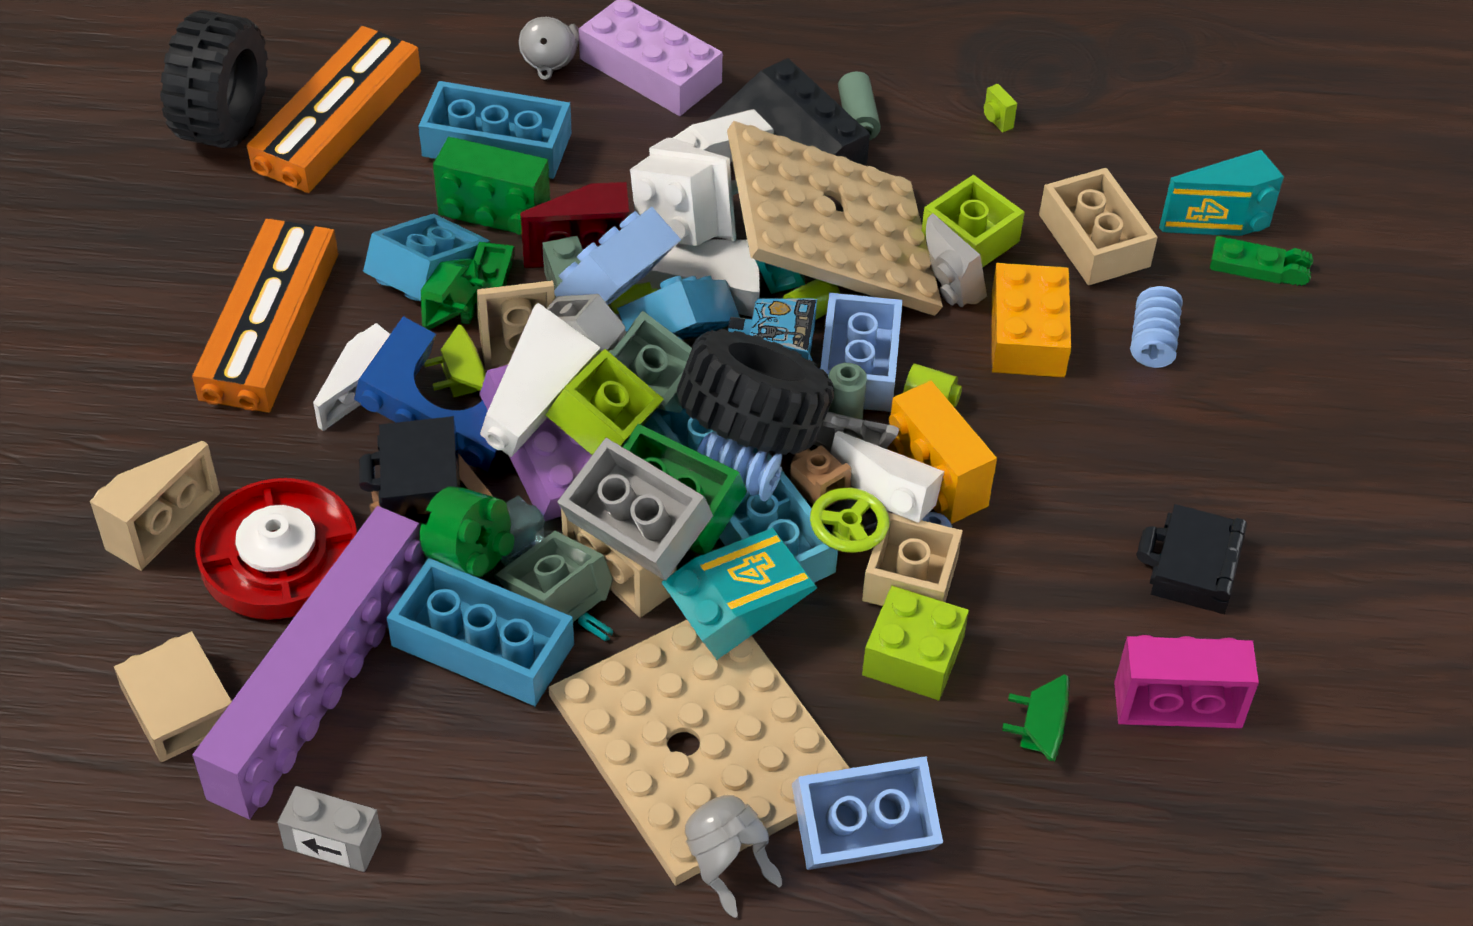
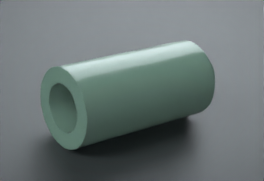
M863 72L847 73L838 82L842 108L870 133L869 140H872L879 134L881 126L871 80Z
M838 364L830 370L828 376L834 388V398L828 412L863 420L867 375L856 364Z

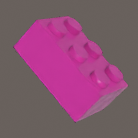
M1151 635L1127 636L1114 682L1118 724L1242 728L1259 684L1253 640H1237L1235 638L1196 639L1190 636L1179 638L1153 637Z

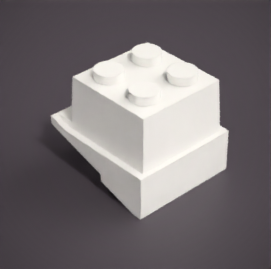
M666 138L650 147V156L630 169L634 211L641 215L650 207H653L681 239L680 244L698 246L713 237L723 238L732 242L736 240L733 196L738 193L737 182L731 180L730 158L698 149L696 145L688 142Z

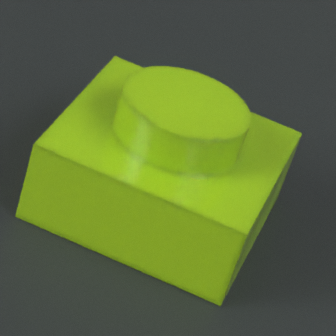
M999 84L988 87L984 104L986 118L993 122L1002 133L1013 129L1017 102Z

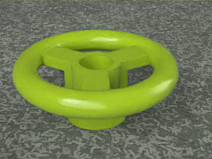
M838 488L826 492L815 501L810 512V524L817 538L825 545L842 552H863L877 546L885 538L890 524L889 515L883 503L874 495L856 488ZM849 499L857 501L851 509H844L841 512L824 510L829 504L838 500ZM869 507L874 511L878 520L877 528L870 536L866 534L861 523L862 515ZM823 524L833 525L831 534L826 530Z

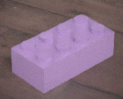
M630 0L614 1L579 28L581 60L678 116L684 114L722 83L723 52Z

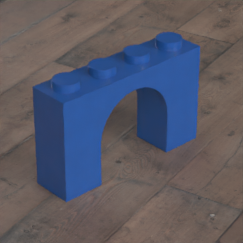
M403 316L360 376L354 400L361 403L365 409L377 412L395 423L454 416L458 438V454L468 465L479 467L488 472L502 450H497L490 446L486 439L480 435L488 412L483 400L469 409L447 410L430 403L422 396L415 384L414 378L429 358L436 334Z

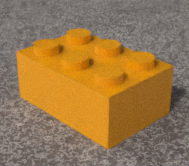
M996 263L992 287V373L1065 377L1071 351L1069 268Z
M928 381L893 397L889 425L898 427L899 432L887 448L890 451L944 471L937 503L933 509L947 517L951 524L988 507L997 457L932 381Z

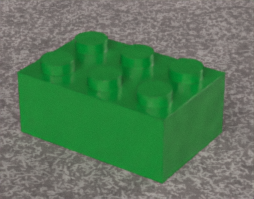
M448 136L433 163L438 215L522 234L520 212L550 201L548 159Z
M637 424L623 448L705 497L713 517L689 549L700 555L711 552L747 493L740 472L647 427Z

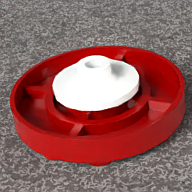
M294 478L268 479L235 490L210 510L197 534L195 545L196 559L206 589L224 607L240 615L264 620L290 618L296 616L357 534L354 517L346 503L326 487L307 480Z

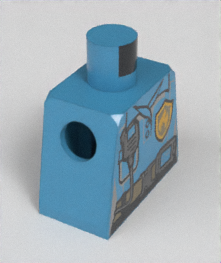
M758 299L755 301L752 319L730 317L728 331H740L746 335H756L763 337L764 340L777 342L789 350L802 354L803 358L809 360L815 327L817 299Z

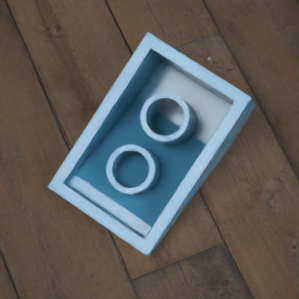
M433 213L373 232L363 272L376 278L379 284L394 287L404 292L407 298L421 301V289L440 262L468 258L474 259L478 243H490V240Z

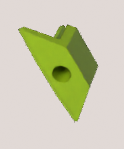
M458 325L441 348L442 356L428 359L424 363L425 368L437 364L442 365L447 380L433 383V389L435 391L450 387L453 397L481 391L486 376V371L473 341L462 325Z

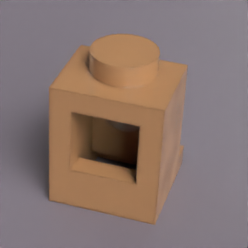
M822 445L812 451L808 448L794 456L791 463V482L814 505L815 501L828 491L838 488H851V466L847 463L842 465Z

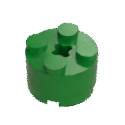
M450 486L441 490L433 497L426 511L431 512L427 525L421 523L420 544L424 555L427 558L475 577H481L493 569L502 556H507L514 547L515 540L514 535L510 533L511 521L506 502L502 499L469 489Z

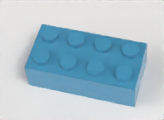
M438 81L418 126L421 153L423 157L436 159L449 136L548 159L549 178L554 179L572 133L570 102Z
M430 558L427 559L387 616L391 646L533 706L537 705L574 646L572 616Z

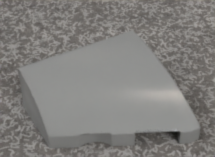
M827 412L814 445L818 447L822 445L827 451L831 452L834 435L837 431L886 449L897 437L899 428Z

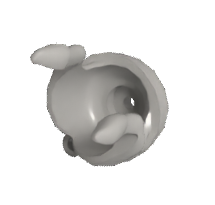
M537 17L527 22L520 32L518 40L520 53L528 64L537 69L538 76L541 79L548 80L551 78L553 70H558L568 65L574 58L579 44V29L575 24L568 26L555 18ZM545 38L547 43L543 45L541 41ZM544 70L548 72L546 76L542 75Z
M734 795L716 797L699 807L689 817L685 825L686 843L691 854L697 859L702 880L717 892L723 909L734 918L738 916L736 900L732 892L718 876L736 858L741 844H753V854L763 876L780 888L782 886L780 872L769 861L765 846L769 843L768 831L759 819L758 814L740 798Z

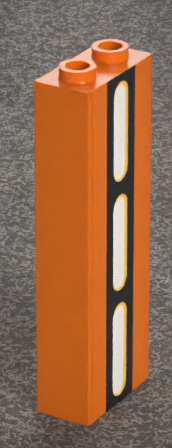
M361 26L247 144L252 171L285 183L289 187L310 193L420 74L418 47L371 28Z
M265 219L192 375L198 401L214 405L221 404L239 407L248 411L256 410L270 413L338 257L334 229Z

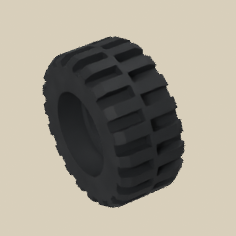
M199 10L189 14L184 18L183 22L179 23L176 28L177 33L171 37L169 42L170 48L168 53L165 54V68L161 75L163 86L160 95L164 105L162 112L163 116L167 119L166 124L168 128L178 138L227 149L240 144L242 140L248 137L249 130L254 127L256 116L261 111V101L266 91L265 79L268 75V68L266 67L268 56L267 50L264 48L266 42L261 35L259 27L250 19Z
M719 329L716 332L713 330L707 331L695 340L679 381L677 394L681 407L686 409V413L692 419H697L699 424L706 429H712L717 432V435L725 439H732L737 444L745 447L751 446L759 451H774L777 454L786 455L788 452L798 454L815 444L834 398V388L831 379L828 378V374L823 369H818L817 364L813 361L803 358L802 354L789 350L777 342L764 340L760 336L746 335L740 331L729 332Z

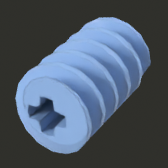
M1156 286L1144 290L1137 297L1130 350L1136 361L1144 366L1152 368L1165 367L1176 359L1183 303L1181 294L1169 287Z
M717 432L708 433L697 449V452L740 472L747 493L752 496L759 494L760 500L764 502L771 497L779 483L782 467H780L782 461L781 454L776 453L769 461L767 460L768 452L758 451L755 454L753 453L754 447L740 446V444H737L732 439L728 440L717 435Z

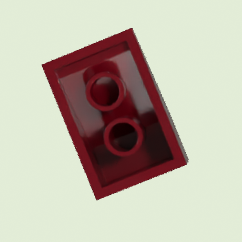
M627 182L591 183L520 212L524 268L544 267L543 242L578 236L581 247L584 250L593 242L597 247L600 246L599 239L614 226L620 231L622 228L619 225L629 216Z

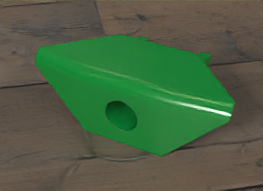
M459 259L439 263L421 289L422 326L430 330L456 317L461 311H467L468 307L466 304L479 286L484 287L486 284L484 280L478 279L477 262L474 259Z
M1064 674L1032 691L1030 697L1009 693L1008 701L1028 705L1024 727L1003 723L1002 731L1022 735L1020 747L1041 751L1049 761L1055 762L1063 739L1068 712L1070 678Z

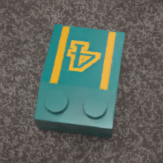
M1258 150L1171 177L1159 228L1162 232L1227 236H1242L1251 232L1261 231L1270 227L1284 176L1262 150Z
M773 528L696 557L670 575L666 581H662L668 593L716 660L817 589L816 585Z

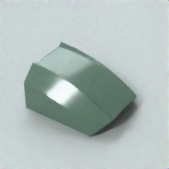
M642 311L616 347L609 352L664 399L657 409L676 413L682 411L683 408L679 403L677 387L692 348L646 312Z
M557 531L552 532L494 576L506 590L573 617V622L601 600L606 601L613 581L603 554Z

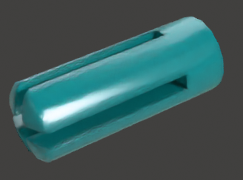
M587 612L578 619L579 625L604 641H608L610 638L590 623L610 636L613 635V630Z

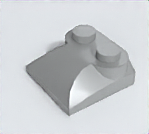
M934 213L927 218L926 241L932 270L942 286L939 288L942 297L950 305L957 303L960 307L967 303H979L987 297L980 254Z

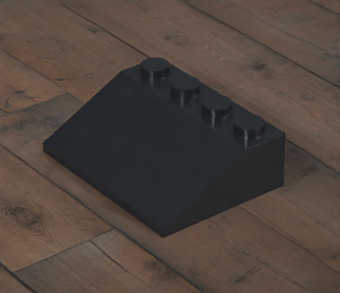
M789 58L761 70L707 120L754 109L773 128L774 135L785 136L792 141L806 146H814L821 151L838 157L843 156L850 161L862 165L867 164L870 133Z

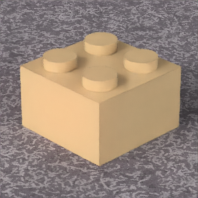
M888 512L889 529L885 538L877 546L873 547L865 572L862 601L883 606L892 585L945 602L958 561L963 530L923 520L918 523Z

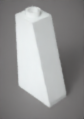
M709 239L698 246L678 243L644 278L636 283L650 282L652 289L658 288L660 290L661 282L676 276H681L682 279L696 276L697 279L711 276L712 280H726L738 313L753 317L755 301L759 299L760 293L759 268L755 259L750 257L747 240H735L732 242L729 240Z
M537 303L531 312L488 409L480 435L486 439L490 446L497 450H502L512 457L548 418L546 413L562 390L598 355L600 347L544 306Z

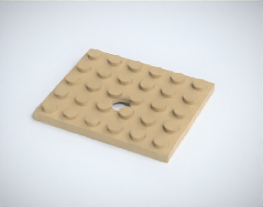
M737 121L732 122L727 129L749 252L752 259L873 297L903 300L902 306L935 316L943 306L936 278L931 267L926 239L921 231L922 223L911 181L901 176L896 177L879 171L872 166L867 167L850 161L843 156L838 157L821 151L814 146L803 145L785 136L774 135L760 130L753 125H745ZM826 196H832L839 201L844 211H837L834 202Z
M685 620L549 686L550 698L675 886L700 873L697 859L691 854L685 835V825L689 817L699 807L716 797L734 795L745 804H748L758 814L759 819L770 836L798 821L792 783L799 776L850 769L752 636L716 660L689 621ZM687 732L697 737L700 747L694 754L686 756L682 752H671L667 742L674 734ZM741 844L740 851L751 845Z

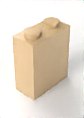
M192 631L180 637L171 638L154 649L140 655L131 656L125 662L114 666L121 690L160 763L200 745L232 702Z

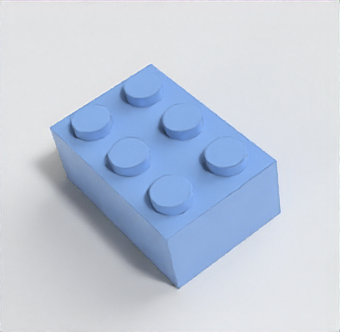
M650 207L641 215L634 211L619 225L622 228L620 231L615 226L599 239L600 246L597 247L594 242L591 243L577 256L580 263L573 262L559 275L562 282L554 290L555 296L599 294L606 304L609 305L644 278L681 239L653 207Z
M829 293L820 369H823L829 376L830 370L841 363H853L860 366L867 375L864 409L891 412L903 300Z
M926 756L799 776L792 783L807 870L932 850L943 844Z

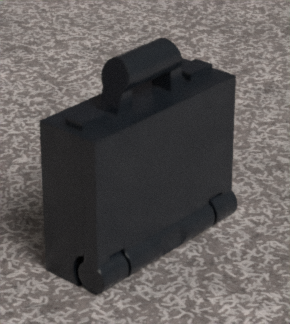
M454 416L379 424V435H377L378 452L365 454L359 459L360 488L367 492H379L380 507L401 516L431 513L426 511L437 493L450 486L460 488L458 438ZM380 465V478L375 479V466Z
M1174 504L1172 513L1168 512L1164 528L1151 526L1143 529L1136 553L1137 558L1142 563L1154 567L1149 584H1153L1150 595L1225 615L1231 597L1247 522L1240 518L1231 519ZM1156 540L1164 542L1161 555L1153 553Z

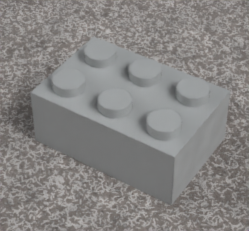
M608 438L603 440L557 502L570 522L665 581L713 517L703 495Z

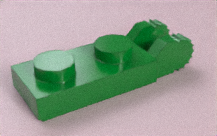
M1216 236L1210 268L1214 271L1278 284L1282 282L1302 286L1309 283L1311 279V272L1308 268H1311V265H1313V256L1309 251H1302L1297 248L1286 251L1281 248Z
M486 242L478 243L474 260L477 262L478 279L486 282L484 287L479 286L478 289L506 286L515 257L514 246ZM477 290L466 304L468 307L467 311H461V323L470 324L474 317Z

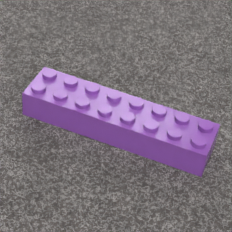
M379 506L374 509L192 754L206 800L249 820L259 807L267 804L272 795L273 786L282 774H286L291 770L305 741H310L315 736L320 720L328 709H333L337 705L342 689L349 679L355 678L359 674L364 658L371 648L377 647L381 643L388 626L387 616L425 564L424 553L420 544V524Z

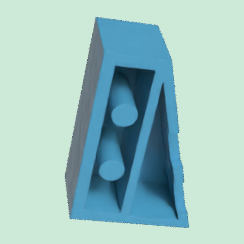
M681 276L669 278L660 283V290L617 308L621 320L626 327V332L639 314L644 311L674 335L680 336L682 340L701 336L707 331H718L729 326L730 317L740 318L727 281L712 280L711 276L699 279L696 276L682 279Z

